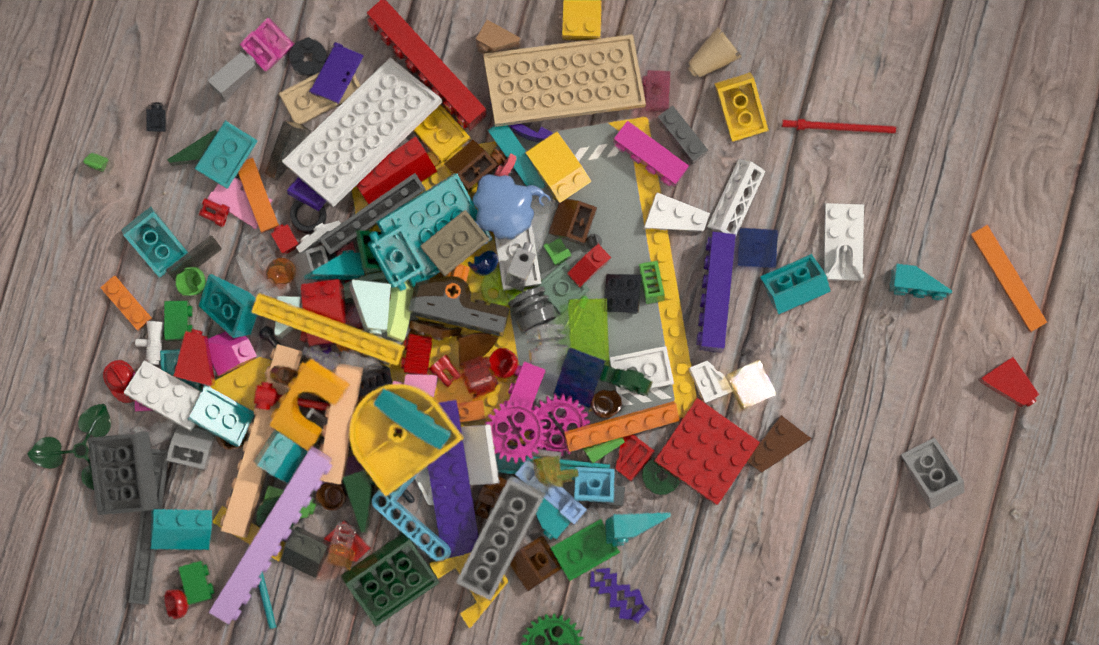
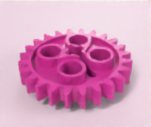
M555 393L553 399H550L547 395L546 402L540 399V406L533 405L534 409H539L537 416L544 415L540 421L543 419L550 421L547 427H542V429L548 430V433L542 434L547 440L540 441V443L545 447V450L561 452V456H563L565 450L568 454H571L567 449L565 436L560 428L555 426L554 420L548 415V412L550 411L557 422L562 424L564 431H569L567 425L570 423L577 424L576 428L589 424V419H584L588 416V413L582 412L584 409L583 405L577 407L579 404L578 400L572 402V396H569L566 400L564 394L557 398ZM558 408L566 410L564 415L561 416L555 414ZM531 432L529 437L534 438L535 433ZM555 434L562 436L558 442L552 441L551 438Z
M515 400L514 405L507 401V407L500 404L501 410L499 411L494 408L493 410L496 415L488 416L492 422H486L485 424L491 426L493 446L496 448L494 453L500 452V459L507 456V462L511 458H514L515 463H517L518 458L525 462V456L532 459L531 453L534 452L538 455L537 447H544L540 441L547 440V438L542 436V434L548 433V430L542 429L543 426L547 425V422L540 421L544 415L537 416L539 409L531 410L533 404L525 407V401L521 405H518L517 400ZM517 413H522L525 416L523 423H517L514 420V416ZM507 416L511 418L517 429H521L519 434L526 444L525 447L521 445L516 434H511L513 428L508 422ZM500 423H506L509 429L507 432L501 433L498 431L497 426ZM532 430L535 433L534 439H525L524 432ZM509 440H516L518 442V447L515 450H510L507 447Z

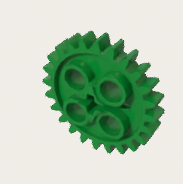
M553 613L550 619L547 614H545V620L538 617V624L532 621L533 628H526L529 635H523L527 642L522 643V645H536L534 643L535 637L542 635L546 640L544 645H549L550 642L544 633L545 629L548 630L553 641H558V645H563L564 643L583 645L579 644V641L583 640L584 637H578L577 634L581 632V629L575 630L576 623L570 625V618L563 621V615L561 614L559 619H556V615ZM554 626L562 628L563 634L560 637L552 635L551 631Z

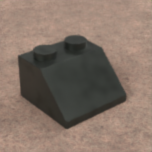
M296 527L292 530L285 545L281 562L317 578L332 543L307 530Z

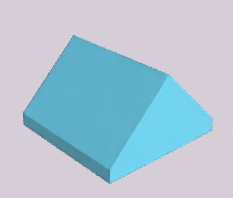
M576 467L574 500L614 502V469Z

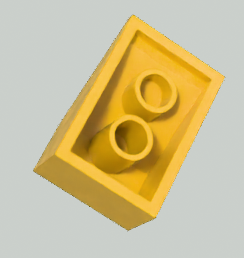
M563 0L562 40L586 41L600 39L601 0Z
M751 72L714 83L732 142L769 131L756 83Z
M557 131L525 152L551 195L559 203L592 182Z

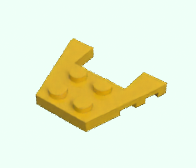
M471 553L431 562L429 565L438 579L455 568L460 574ZM505 575L502 577L491 601L470 590L477 603L460 613L469 628L475 624L509 582Z

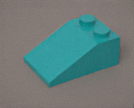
M152 206L121 229L124 237L159 278L189 255L185 247Z
M209 274L199 307L233 338L251 335L258 315L252 313L256 297L238 286L213 274Z
M274 429L254 462L258 467L289 484L309 451Z
M671 513L614 514L605 520L606 543H612L613 546H624V543H628L629 540L671 517Z

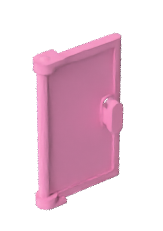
M235 177L228 189L218 184L215 190L208 196L210 201L229 206V213L252 226L253 229L256 230L259 227L241 180Z

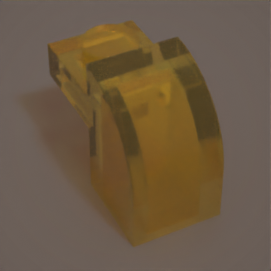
M559 456L533 459L536 478L544 486L563 487L562 482H570L572 477H579L578 469L561 470Z

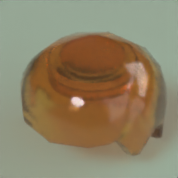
M283 257L273 259L266 269V278L271 279L275 285L291 283L296 277L294 263Z

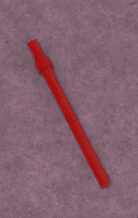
M805 119L782 120V127L797 128V130L822 129L896 134V126L806 121Z

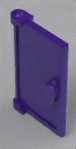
M334 42L333 48L309 92L339 104L364 56L343 47L340 43Z

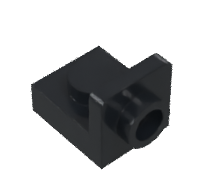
M153 102L151 105H148L146 109V129L148 132H166L167 105H163L161 102Z

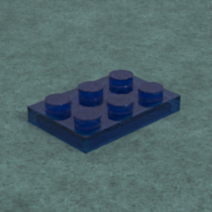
M569 347L553 394L556 393L559 397L564 394L565 399L572 396L573 402L578 400L580 405L589 408L606 361Z

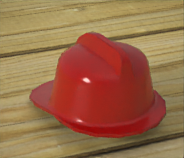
M122 360L110 362L103 371V379L118 401L131 403L135 400L124 395V391L133 379L135 371L127 362Z

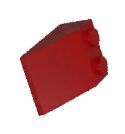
M339 279L301 284L303 309L346 324L344 286ZM307 333L309 346L334 343Z

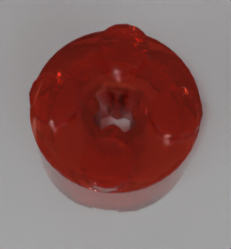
M480 355L459 364V369L463 368L464 373L461 374L469 394L473 393L471 397L473 400L494 392L496 385H498L495 375H491L489 371L491 365L487 356L482 357Z

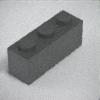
M673 105L658 116L657 122L691 165L707 154L708 149Z

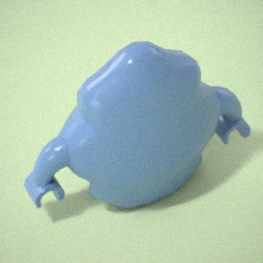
M488 174L479 180L477 191L473 196L472 202L478 209L475 222L481 230L491 231L499 239L506 238L512 240L531 227V221L534 217V211L530 207L533 199L532 196L537 195L542 206L544 204L541 202V198L547 197L550 201V197L537 186L516 185L511 176Z

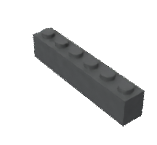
M414 173L319 239L332 256L357 239V230L369 231L377 225L376 221L426 191V188Z

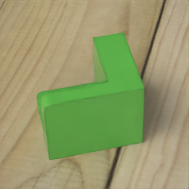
M560 238L550 244L546 243L543 245L555 267L572 258L570 251L565 247Z

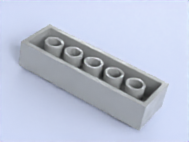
M510 476L456 583L491 601L545 493Z

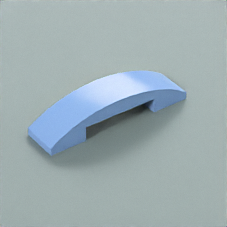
M528 459L516 472L515 475L523 482L545 493L544 498L573 524L587 510L578 500H574V497Z

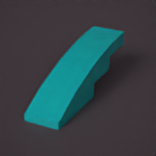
M494 125L487 131L499 149L505 154L506 159L510 153L516 156L513 169L525 186L534 185L540 189L546 187L526 155L525 149L508 125L497 127Z
M384 388L373 402V405L397 424L439 450L450 437V431L434 424V418L418 411L417 405Z

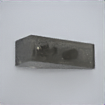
M283 120L265 174L274 180H278L288 169L282 161L311 134V130L302 124Z

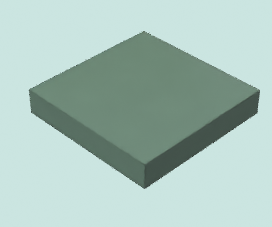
M566 261L541 281V285L536 286L537 288L544 286L546 292L543 295L549 296L548 301L560 315L590 291L586 284L579 288L567 275L572 268Z

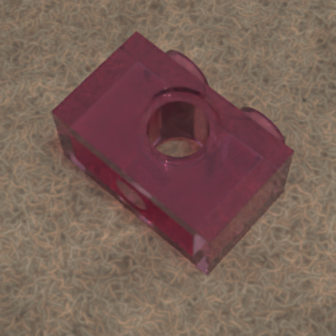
M648 70L647 76L643 75V87H646V94H644L646 102L645 111L665 112L669 108L671 71ZM657 87L661 90V93L653 95L651 89Z

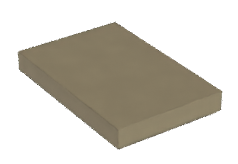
M464 210L420 247L445 277L490 239L468 212Z

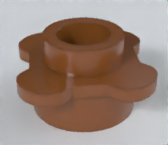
M494 148L490 156L498 166H503L506 156L501 150Z

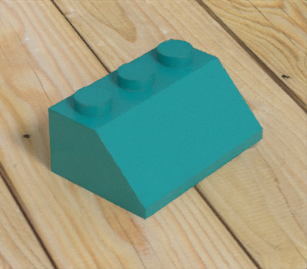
M812 254L760 276L767 295L778 314L831 292L827 276Z
M151 510L150 549L209 550L212 532V510Z

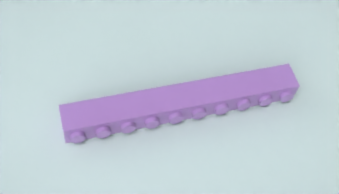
M313 446L310 448L209 613L227 624L232 619L236 621L241 613L239 607L242 603L246 605L251 597L249 591L252 587L256 589L260 583L261 578H259V575L262 571L266 573L270 567L271 562L269 559L272 555L276 557L282 546L279 543L282 539L286 540L292 530L289 527L292 523L296 524L302 514L299 511L302 506L305 508L308 506L312 499L309 496L312 490H318L322 483L319 480L322 474L327 475L332 465L329 464L332 459L331 457Z

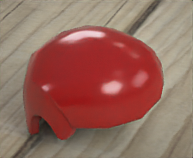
M498 348L490 355L488 367L498 378L507 379L514 375L518 369V358L509 349Z
M178 589L165 591L164 602L167 615L173 617V619L183 618L189 608L186 594Z

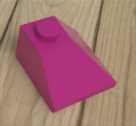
M225 331L208 339L212 366L217 376L235 370L257 357L246 336L233 338Z

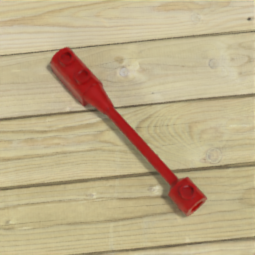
M261 381V385H256L253 404H255L257 409L270 411V408L279 402L283 395L278 394L277 389L272 387L273 383ZM298 398V406L326 411L327 406L331 405L330 403ZM395 429L396 433L402 434V429Z

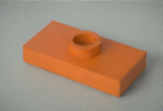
M483 400L457 403L460 423L485 420Z

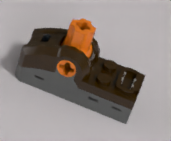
M459 264L448 273L446 278L427 279L415 283L408 310L412 315L503 337L509 308L495 303H490L489 306L486 304L487 302L475 299V302L471 301V291L466 283L470 267ZM456 290L457 294H454V297H452L450 293Z

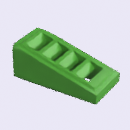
M658 261L639 264L646 304L664 301L665 294ZM655 269V272L644 273L645 270ZM651 277H656V278H657V279L646 280V278H651ZM656 284H658L657 287H651V288H648V287H647V286H651V285H656Z
M621 437L582 449L590 461L595 463L625 441Z

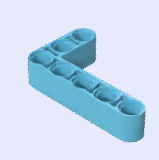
M417 474L400 486L396 492L386 496V504L383 507L379 505V499L384 494L379 489L372 498L373 507L431 558L437 561L448 559L451 554L450 547L397 501L416 478ZM395 509H399L401 512L399 519H395L393 516ZM410 521L415 524L413 532H410L407 527ZM424 534H427L430 538L427 545L422 542ZM439 546L444 549L442 557H439L436 553Z

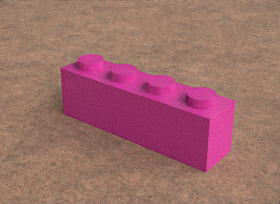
M629 121L625 123L614 138V146L619 151L629 153L631 155L630 158L634 162L644 164L646 166L645 169L649 173L659 175L661 177L660 180L667 186L672 185L675 187L689 168V165Z
M524 362L523 366H518L515 376H518L517 381L511 384L508 391L511 394L509 399L511 405H514L515 400L518 401V405L525 401V407L533 404L544 377L545 369ZM504 401V407H507V401ZM517 413L514 416V420L517 423H523L525 416L522 413ZM507 416V420L513 428L511 434H516L519 439L521 429H517L511 418ZM500 423L497 429L499 432L505 433L509 427L506 423Z

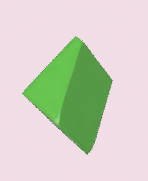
M90 153L83 162L90 168L104 172L109 159L95 153Z

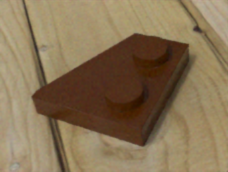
M421 319L412 320L409 328L416 330L417 334H429L435 340L458 336L462 330L460 327L446 328L444 324Z

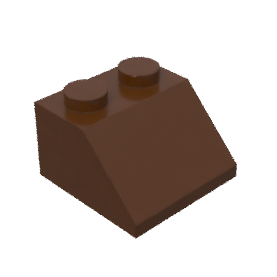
M543 535L517 551L510 562L511 568L527 591L538 586L562 569Z

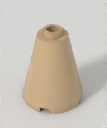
M718 27L688 62L690 64L688 69L694 77L697 75L702 77L738 60L742 56Z

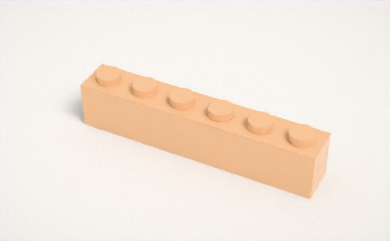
M340 363L337 368L333 369V373L348 382L350 386L336 406L331 404L326 409L325 417L328 418V423L323 427L322 436L325 437L324 444L321 443L319 451L332 458L329 463L332 467L327 475L322 474L319 479L320 481L341 484L344 481L343 477L345 475L350 446V423L357 406L363 371L361 367Z

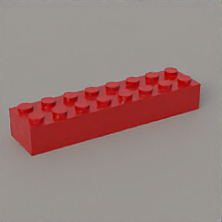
M380 0L366 12L369 27L375 33L378 31L381 40L387 46H392L393 53L398 59L405 60L409 71L412 74L416 72L419 81L426 87L429 86L431 91L441 98L446 111L451 116L455 114L458 124L463 129L467 128L471 131L487 117L486 108L386 0Z

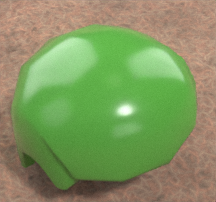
M197 267L184 268L185 270L176 276L175 285L178 292L184 296L200 294L206 285V277L203 271Z

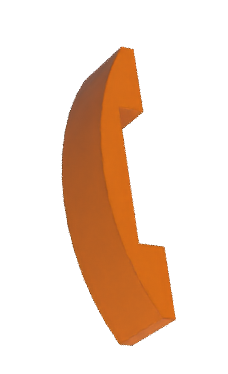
M254 158L247 159L238 173L260 231L263 233L279 226Z

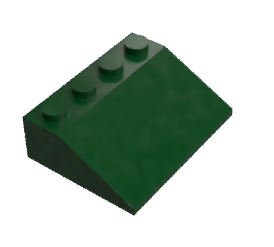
M401 533L341 575L345 585L376 627L440 583L411 539L404 533Z

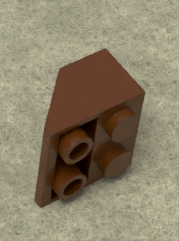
M474 140L469 142L444 164L452 174H458L468 193L478 186V182L483 176L491 175L498 167V164Z
M565 199L558 204L548 234L585 246L597 207L578 200Z
M499 476V483L483 485L474 506L475 514L486 520L489 519L508 482Z

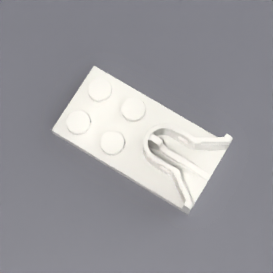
M825 204L824 272L827 280L862 281L864 279V205Z

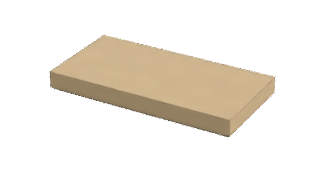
M319 73L280 92L279 95L296 127L336 108L348 99L361 86L355 74L339 104L309 92Z

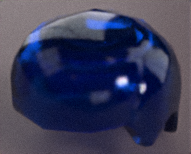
M486 251L480 256H475L474 263L468 262V266L476 275L486 276L495 270L499 259L494 251Z

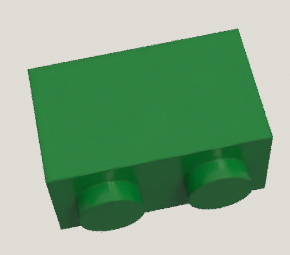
M164 301V339L167 342L183 341L185 331L191 332L193 329V325H190V317H193V306H190L188 301Z
M198 561L178 567L188 605L213 599L212 594H215L213 584L208 581L207 576L210 575L207 564H204L203 561Z

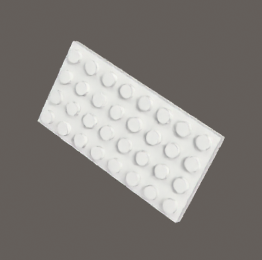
M389 58L282 162L334 207L442 103V100L392 58Z

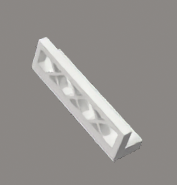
M738 159L707 227L721 233L737 235L766 171L751 161ZM753 170L758 172L755 180H752L751 177ZM748 187L749 193L747 197L744 198L743 192L745 188ZM740 204L741 210L739 214L736 215L735 209L737 205ZM729 222L733 223L731 232L726 230Z

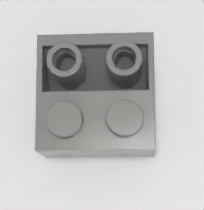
M324 245L305 250L289 258L299 295H301V284L329 281L304 279V275L329 262Z
M178 425L171 440L166 460L176 464L207 470L216 435L197 428L189 431Z

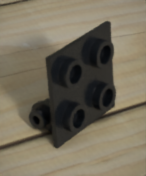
M606 274L603 312L639 313L642 275Z

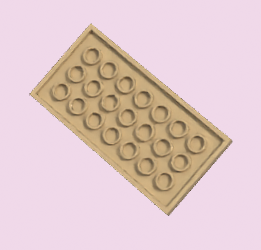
M633 35L483 54L495 127L646 106Z

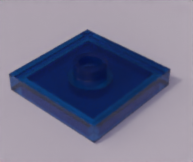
M739 228L737 266L776 269L778 230Z

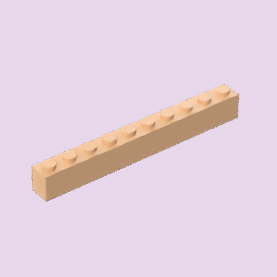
M279 344L272 350L271 359L273 360L271 367L268 366L265 377L267 378L266 382L273 383L272 387L277 389L278 394L284 395V393L288 394L290 388L274 382L270 378V371L276 365L298 370L303 352ZM283 370L279 372L280 379L284 377ZM279 402L271 407L270 411L257 408L254 410L256 417L249 426V440H246L243 446V452L245 453L237 466L239 473L232 483V496H229L226 502L228 509L226 515H223L221 519V531L246 538L248 536L267 471L258 467L254 460L274 431V428L269 426L272 421L270 416L276 408H280L281 403Z

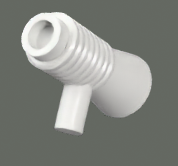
M147 321L148 339H136L135 345L137 347H147V362L152 365H159V361H161L160 350H162L163 341L161 339L164 332V322Z

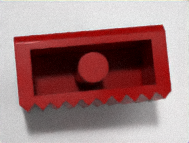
M409 334V339L405 338L404 350H407L406 357H402L401 369H404V374L428 375L433 343L432 337Z

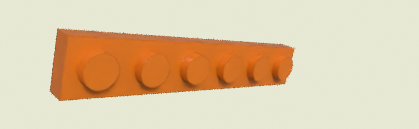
M675 401L565 431L564 435L567 449L571 452L680 420Z

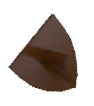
M483 332L466 336L459 334L456 337L459 349V368H465L480 360L490 351L498 338Z

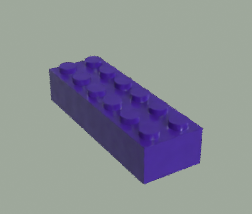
M712 232L711 237L708 236L706 240L705 251H709V254L704 259V270H707V275L704 274L702 279V288L705 289V294L702 293L700 299V307L703 308V313L700 312L698 326H701V332H698L696 345H700L699 350L722 353L725 349L736 234Z

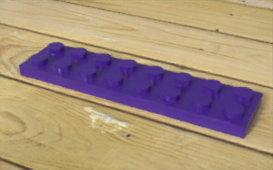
M457 400L438 402L462 434ZM462 440L428 465L439 538L450 547L451 554L449 558L471 553L479 538ZM441 547L442 556H443V555H444V549Z

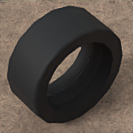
M296 200L290 209V219L297 230L308 234L314 233L313 229L321 223L325 224L327 214L324 205L319 210V219L315 224L310 226L301 224L297 218V212L304 203Z

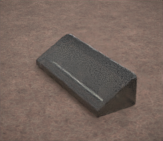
M210 235L167 268L166 271L176 282V276L185 270L184 268L200 267L221 251L222 248L214 237Z

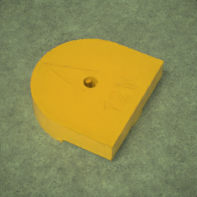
M405 384L387 385L369 393L355 409L349 431L350 443L355 457L385 497L465 439L434 397L418 387ZM383 388L417 405L418 411L434 418V424L450 431V437L440 450L404 429L373 405V402ZM396 428L403 430L402 437L395 435Z

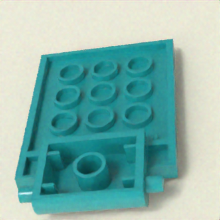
M454 173L376 221L382 234L377 235L376 231L370 233L371 241L367 245L387 281L391 284V288L397 286L400 291H403L407 288L404 283L406 280L414 287L415 283L430 279L438 274L440 270L420 246L464 210L468 212L474 221L476 220L478 211L458 174ZM482 229V231L490 239L489 241H491L492 237L490 233Z

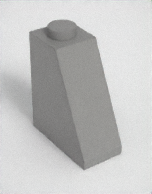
M241 52L208 80L211 88L227 101L257 69L254 64L256 62L255 59L249 54L245 56Z

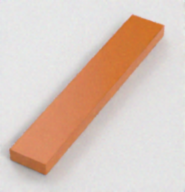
M985 225L972 233L970 236L1029 332L1046 324L1045 317L989 226Z

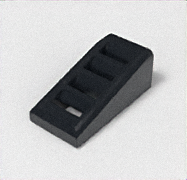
M378 365L364 372L361 377L363 389L360 383L358 397L369 394L380 387L392 385L390 368Z

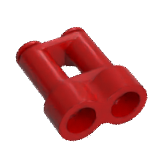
M205 198L202 202L203 208L200 210L199 216L215 222V225L223 228L227 221L230 207L225 204H217ZM207 208L216 211V213L213 214L211 212H208Z
M447 354L428 368L432 374H436L441 382L447 386L446 388L453 384L451 382L454 379L458 380L461 377V374L450 362L451 359ZM445 368L451 374L453 379L450 380L443 372Z

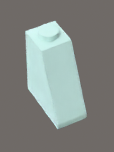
M352 280L349 288L364 330L373 335L385 333L388 324L391 284Z

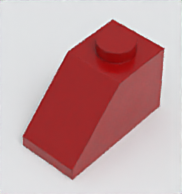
M598 243L581 258L567 275L580 288L607 265L611 256Z

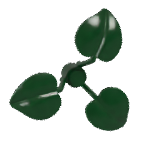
M105 404L94 405L85 410L80 416L78 427L81 431L87 432L83 443H77L72 450L61 451L62 445L58 439L44 437L28 452V457L35 464L47 469H53L62 464L63 458L61 454L73 453L77 458H84L89 466L82 470L81 479L86 487L94 490L91 461L87 456L89 448L86 443L90 435L94 437L105 436L111 429V418Z

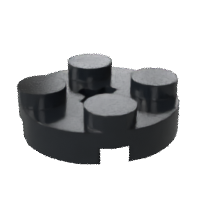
M311 38L299 40L290 50V64L297 74L313 76L321 71L326 62V50L317 40ZM306 53L313 54L311 62L309 60L304 61Z

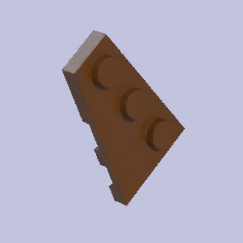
M781 415L757 446L747 463L762 473L812 438Z

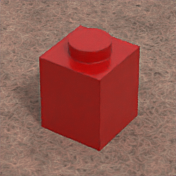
M281 224L273 229L274 232L271 235L283 256L297 249L296 247L299 244L288 224L285 226Z

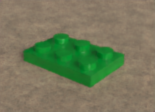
M601 519L551 547L569 582L620 553L617 546H613L612 543H606V528Z

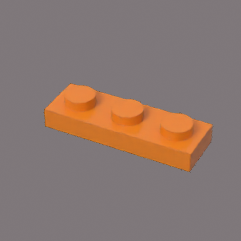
M115 275L100 287L137 331L142 329L147 324V321L153 319Z

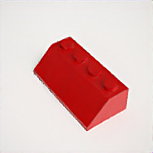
M414 137L388 154L356 187L369 205L414 173L422 183L438 171L419 140Z

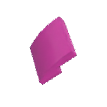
M267 18L240 43V46L255 59L265 72L284 57L294 45L270 18Z

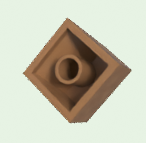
M486 20L476 38V48H478L481 54L516 50L520 48V37Z

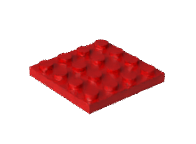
M696 398L654 462L717 506L760 442Z

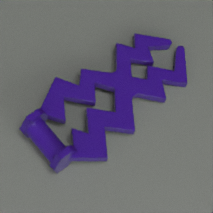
M610 568L596 569V572L605 573L603 580L612 579L611 586L605 587V581L595 582L594 572H591L590 587H599L598 594H611L610 608L620 607L619 619L633 620L638 624L641 618L651 610L644 604L639 589L630 591V585H617V573L610 574ZM625 590L624 598L635 597V606L642 605L634 616H632V608L626 610L627 600L617 601L618 591Z

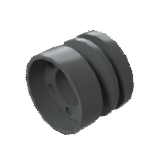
M544 286L526 290L508 302L509 308L518 306V308L512 311L513 315H523L516 321L521 333L541 327L558 317L552 304L543 306V303L549 299L548 295L539 297L546 292Z

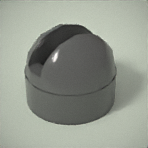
M598 234L588 236L587 246L590 249L595 247L592 239L594 236L597 244L599 243L601 246L602 239Z

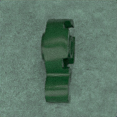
M603 364L597 377L599 381H605L619 388L622 386L624 389L629 390V392L641 396H648L653 381L645 378V374L629 368L627 370L615 369Z

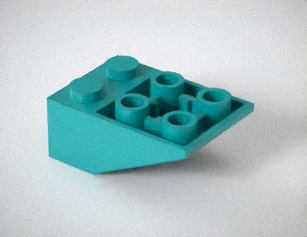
M896 264L891 269L889 291L894 292V295L905 296V294H913L914 298L932 296L933 300L943 301L944 298L952 294L951 289L917 266Z

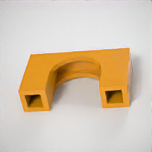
M310 359L306 364L303 362L297 370L299 373L297 379L294 377L288 386L290 391L288 394L284 393L279 401L281 406L279 409L276 408L271 414L270 418H272V421L269 425L307 451L316 443L323 429L302 415L298 408L299 394L302 392H313L336 406L350 386L348 382L313 359Z

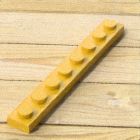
M261 293L257 294L252 313L397 366L405 346Z

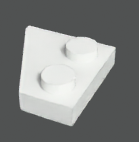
M335 221L325 225L323 223L319 224L313 229L315 232L304 236L296 248L300 253L314 248L321 242L319 238L341 223Z

